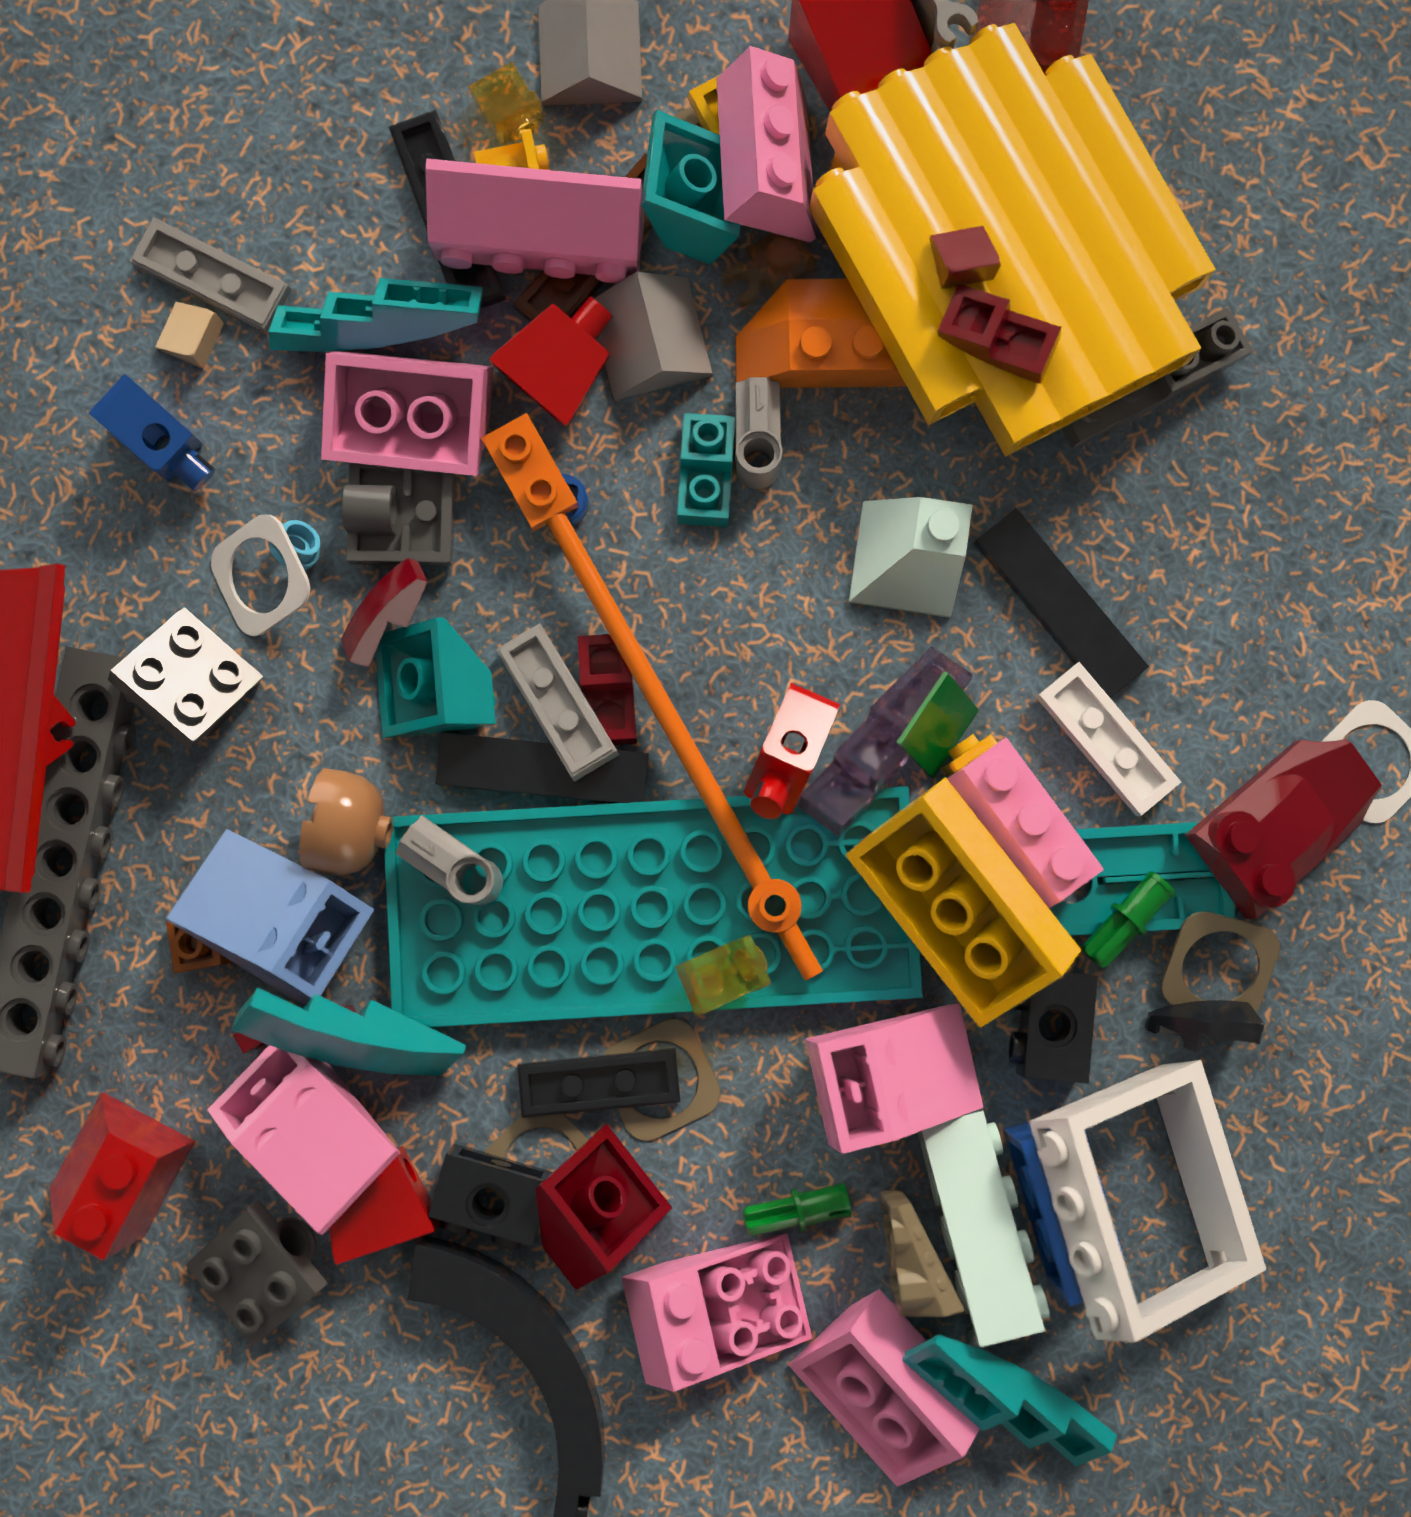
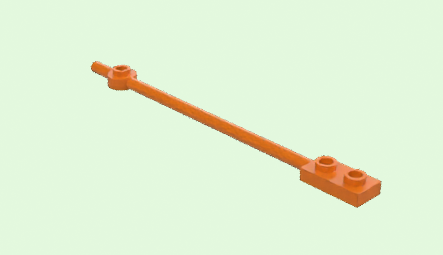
M525 413L481 437L533 532L546 525L549 526L753 888L748 899V913L751 920L762 930L778 933L804 981L816 976L823 969L796 923L802 907L799 893L790 883L780 879H771L566 516L567 513L579 507L578 502L530 417ZM772 895L780 896L785 902V909L779 916H771L765 910V901Z

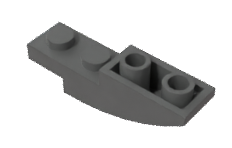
M1229 308L1189 326L1201 349L1187 365L1061 428L1070 446L1074 448L1102 433L1106 435L1193 389L1253 353V349Z

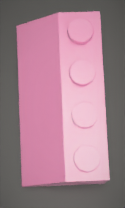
M426 159L428 243L435 260L441 261L443 265L456 269H468L472 264L492 265L495 270L508 274L521 273L523 268L544 270V273L548 276L561 279L572 278L575 276V273L595 275L600 281L615 284L635 272H639L644 230V210L641 207V179Z

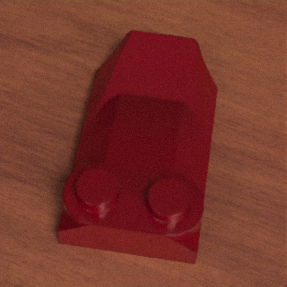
M1346 739L1326 742L1297 740L1202 819L1185 836L1246 919H1257L1270 907H1279L1285 904L1293 895L1295 885L1362 824L1371 803L1381 790L1382 784L1352 742Z

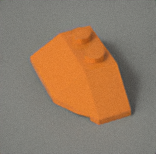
M786 279L736 335V382L747 380L749 377H767L769 380L780 382V388L907 387L848 279Z

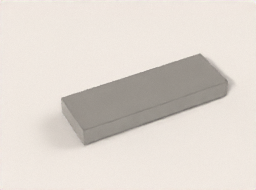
M154 217L130 259V263L134 267L267 334L277 306L284 305L292 290L288 284Z
M540 623L496 649L574 782L619 756L618 751Z

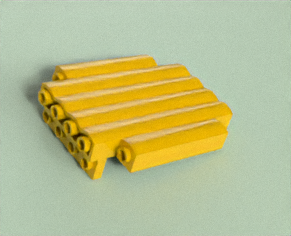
M1015 23L999 28L996 24L988 25L971 38L970 45L954 50L950 46L943 47L932 53L925 60L924 67L909 72H906L905 69L895 70L880 81L877 90L860 94L859 91H853L838 99L832 106V111L829 112L825 135L835 151L831 170L817 180L809 205L810 213L928 426L975 402L1005 457L1187 365L1200 351L1201 346L1175 301L1202 288L1216 270L1092 54L1076 59L1072 55L1064 56L1054 62L1044 75ZM983 226L999 255L1001 267L994 280L967 284L965 286L1009 299L1010 311L1062 327L1061 338L1041 384L1021 378L979 360L938 336V328L956 287L941 289L929 240L931 235Z

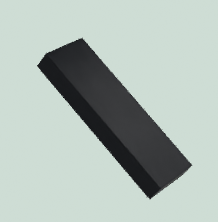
M676 1047L517 1064L522 1118L681 1102Z

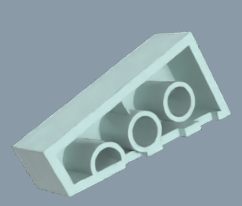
M980 1111L960 1116L917 1132L936 1206L941 1205L943 1216H940V1224L945 1247L950 1259L956 1260L958 1270H954V1283L957 1295L965 1309V1314L970 1313L973 1328L966 1329L969 1344L974 1347H983L1044 1332L1042 1319L1050 1317L1049 1308L1042 1286L1040 1284L1032 1286L1026 1264L1034 1262L1032 1247L1026 1230L1017 1231L1011 1209L1018 1208V1199L1010 1175L1001 1176L996 1155L1003 1154V1146L995 1122L987 1124L984 1112Z

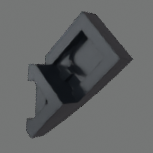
M1228 1000L1194 1001L1159 1008L1148 1012L1145 1023L1146 1030L1152 1033L1181 1036L1184 1041L1183 1047L1193 1052L1200 1050L1203 1035L1260 1044L1265 1026L1250 1003Z

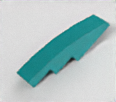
M379 278L374 296L328 291L323 309L278 305L268 331L270 350L315 352L379 348L431 338L478 323L483 287Z
M259 988L253 992L239 1010L231 1028L232 1031L289 1053L336 1066L387 1074L442 1076L464 1054L466 1047L465 1044L373 1000H370L357 1014L314 994L302 1009Z
M937 1335L909 1349L903 1356L902 1360L982 1431L1002 1424L1029 1449L1048 1442L1074 1466H1079L1112 1453L1117 1434L1073 1399L1034 1374L992 1353Z

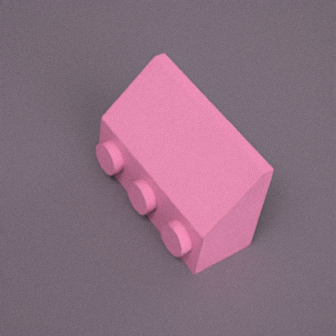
M749 46L717 77L724 220L811 243L816 239V224L809 211L813 179L807 97L793 59Z
M351 351L326 353L321 460L478 476L484 450V443L481 437L487 435L490 421L494 366Z
M1007 737L998 741L947 778L1048 908L1061 902L1104 870Z
M878 1289L849 1306L801 1351L788 1366L898 1487L963 1458L980 1428L902 1360L906 1351L926 1340L905 1316H900L896 1305Z

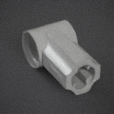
M749 377L747 380L736 382L735 471L736 476L743 485L759 490L772 485L778 478L781 468L783 450L781 445L780 382L769 380L767 377ZM759 451L769 455L772 462L766 467L757 468L748 464L745 457L752 452Z
M421 816L408 828L395 852L396 855L448 890L455 899L467 904L486 905L491 903L499 896L503 887V876L494 862L483 858L425 816ZM481 866L487 875V883L480 893L469 895L463 885L465 873L472 867Z

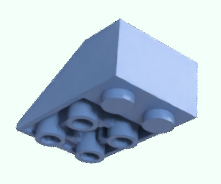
M226 829L165 920L301 1005H306L314 994L321 996L375 909L332 881Z

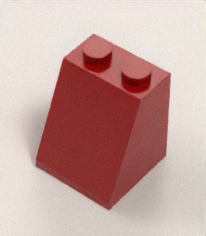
M792 0L788 40L829 112L832 111L834 103L847 93L859 91L860 94L877 90L880 81L891 72L898 69H905L906 72L922 68L924 67L925 60L932 54L911 0Z
M100 1093L49 1188L54 1235L103 1261L145 1237L195 1141L108 1094Z

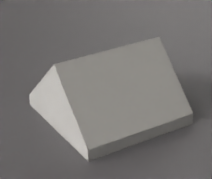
M547 0L538 5L542 106L643 102L638 1Z
M635 272L594 298L613 316L611 321L598 335L599 343L609 352V358L605 366L614 400L713 376L688 277Z

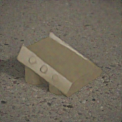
M901 1190L880 1191L882 1211L888 1210V1213H882L883 1222H891L883 1224L888 1252L887 1260L888 1264H891V1267H888L889 1276L891 1277L890 1285L894 1303L900 1316L946 1317L965 1311L910 1201Z

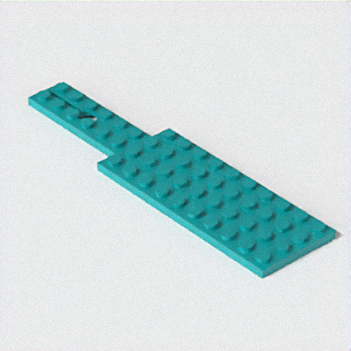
M905 786L803 792L792 814L781 813L775 819H767L757 815L750 806L751 799L746 796L726 797L771 879L784 880L790 883L799 893L802 907L796 923L823 969L822 972L804 981L778 933L762 930L751 920L748 913V899L753 888L702 798L394 816L391 841L388 848H384L391 1009L427 1027L923 998L919 949L845 856L868 834L910 804L909 788ZM421 816H425L483 858L494 862L503 876V887L499 896L493 902L486 905H471L455 899L444 887L396 855L395 852L399 847L400 840L408 828ZM1199 822L1075 829L1104 870L1090 880L1089 891L1082 900L1076 903L1061 901L1049 908L1070 936L1093 934L1113 913L1110 908L1112 904L1117 903L1120 905L1140 884V882L1098 885L1097 877L1147 874L1149 871L1172 873L1210 870L1185 836ZM481 866L470 868L463 878L464 888L469 895L480 893L487 883V875ZM1211 871L1159 874L1163 879L1215 877ZM1146 875L1103 878V883L1142 881ZM1216 877L1166 881L1175 890L1176 895L1170 898L1144 927L1147 931L1180 929L1181 924L1188 916L1200 911H1208L1235 918L1234 902ZM772 895L766 899L764 907L769 915L779 916L785 909V902L780 896Z

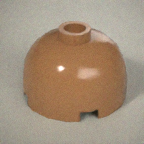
M323 768L317 775L307 803H313L315 807L311 821L303 820L299 848L300 863L302 867L316 874L343 876L361 871L370 864L376 855L378 847L388 848L393 833L394 820L393 817L385 816L384 799L378 788L368 779L348 771Z

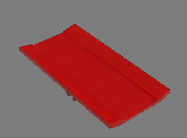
M57 563L36 568L0 570V890L31 893L32 877L35 875L46 766L73 747L72 740L57 742L50 732V729L58 722L63 727L75 726V720L54 695L66 588L64 586L66 565Z

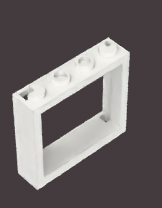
M1201 1060L1159 1065L1029 1121L1038 1149L1037 1153L1041 1159L1052 1196L1053 1207L1061 1225L1069 1252L1070 1263L1077 1278L1095 1340L1137 1342L1266 1270ZM1157 1098L1208 1267L1137 1304L1084 1129ZM1046 1128H1050L1051 1131L1047 1132Z

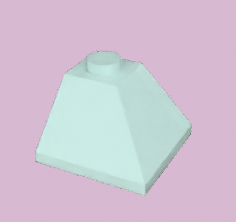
M924 497L863 501L848 603L950 618L966 557L973 505Z

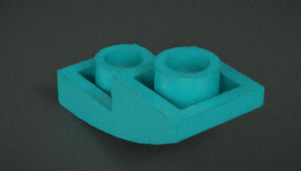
M684 413L677 524L728 527L735 416Z

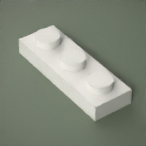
M1080 662L1073 665L1036 696L1037 700L1136 817L1142 816L1181 783L1178 777Z

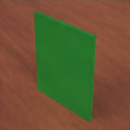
M944 671L897 743L934 779L948 758V751L957 745L979 709L950 674Z

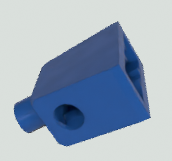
M126 374L88 412L167 481H170L176 475L195 492L207 483L216 470L197 453L203 444ZM164 436H169L170 441L168 445L162 450H157L158 441Z

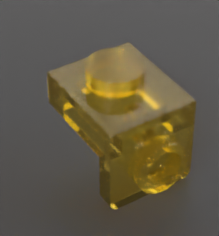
M513 62L506 64L468 86L473 100L500 145L512 139L514 141L522 140L521 130L531 129L532 133H534L538 125L544 122L539 97L535 91L530 92Z
M750 935L728 942L675 966L696 1016L705 1014L771 984L767 974L766 958L761 949L754 944Z

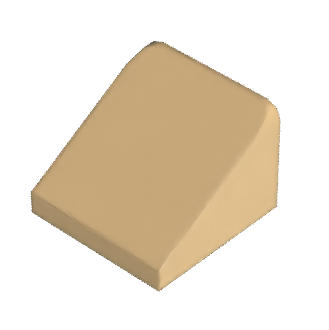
M176 302L155 348L204 369L224 322L213 311Z

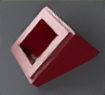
M983 226L934 234L929 238L941 289L956 287L958 284L967 285L994 280L1001 267L999 255Z

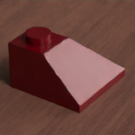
M607 1124L601 1127L535 1188L542 1247L575 1290L609 1273L672 1209L668 1201Z

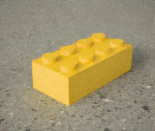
M946 777L868 834L845 854L979 1028L1062 977L1081 952L1079 946Z

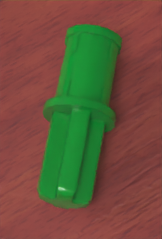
M1149 871L1146 877L1120 905L1117 903L1112 904L1110 908L1113 913L1083 944L1082 949L1085 955L1102 968L1108 966L1137 934L1144 936L1147 932L1144 926L1170 898L1176 895L1175 890L1158 874Z
M843 1182L800 1193L796 1189L790 1190L791 1197L747 1206L743 1210L745 1228L748 1235L751 1236L795 1226L798 1227L801 1233L805 1232L806 1226L851 1217L849 1197Z

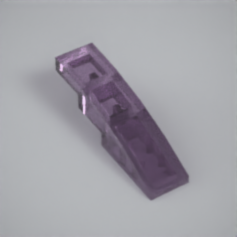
M931 646L870 707L867 720L835 751L833 762L801 794L797 807L840 837L910 758L897 741L944 671L949 673L962 690L970 683L973 674Z

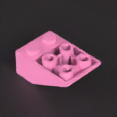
M959 1002L805 1039L828 1145L841 1154L896 1141L984 1108Z
M270 1045L207 1109L230 1143L308 1224L321 1235L330 1228L400 1154L399 1150L329 1063L289 1053Z
M788 1233L663 1262L621 1277L645 1384L675 1392L813 1339Z

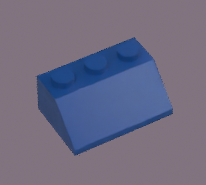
M1028 1121L1004 1128V1135L1048 1284L1069 1306L1080 1304L1083 1302L1074 1269L1070 1263L1069 1252L1061 1225L1053 1207L1052 1196L1041 1159L1037 1153L1038 1149L1030 1123ZM1046 1128V1131H1047V1132H1050L1051 1129H1050V1128ZM1084 1129L1090 1151L1092 1152L1087 1131ZM1098 1176L1099 1181H1100V1184H1101V1187H1102V1191H1103V1194H1104V1197H1105V1200H1106V1204H1107L1106 1193H1105L1103 1184H1102V1182H1101V1179H1100V1177ZM1116 1233L1117 1240H1118V1243H1119V1246H1120V1249H1121V1253H1122V1256H1123V1251H1122L1121 1243H1120V1240H1119L1118 1235H1117V1233Z

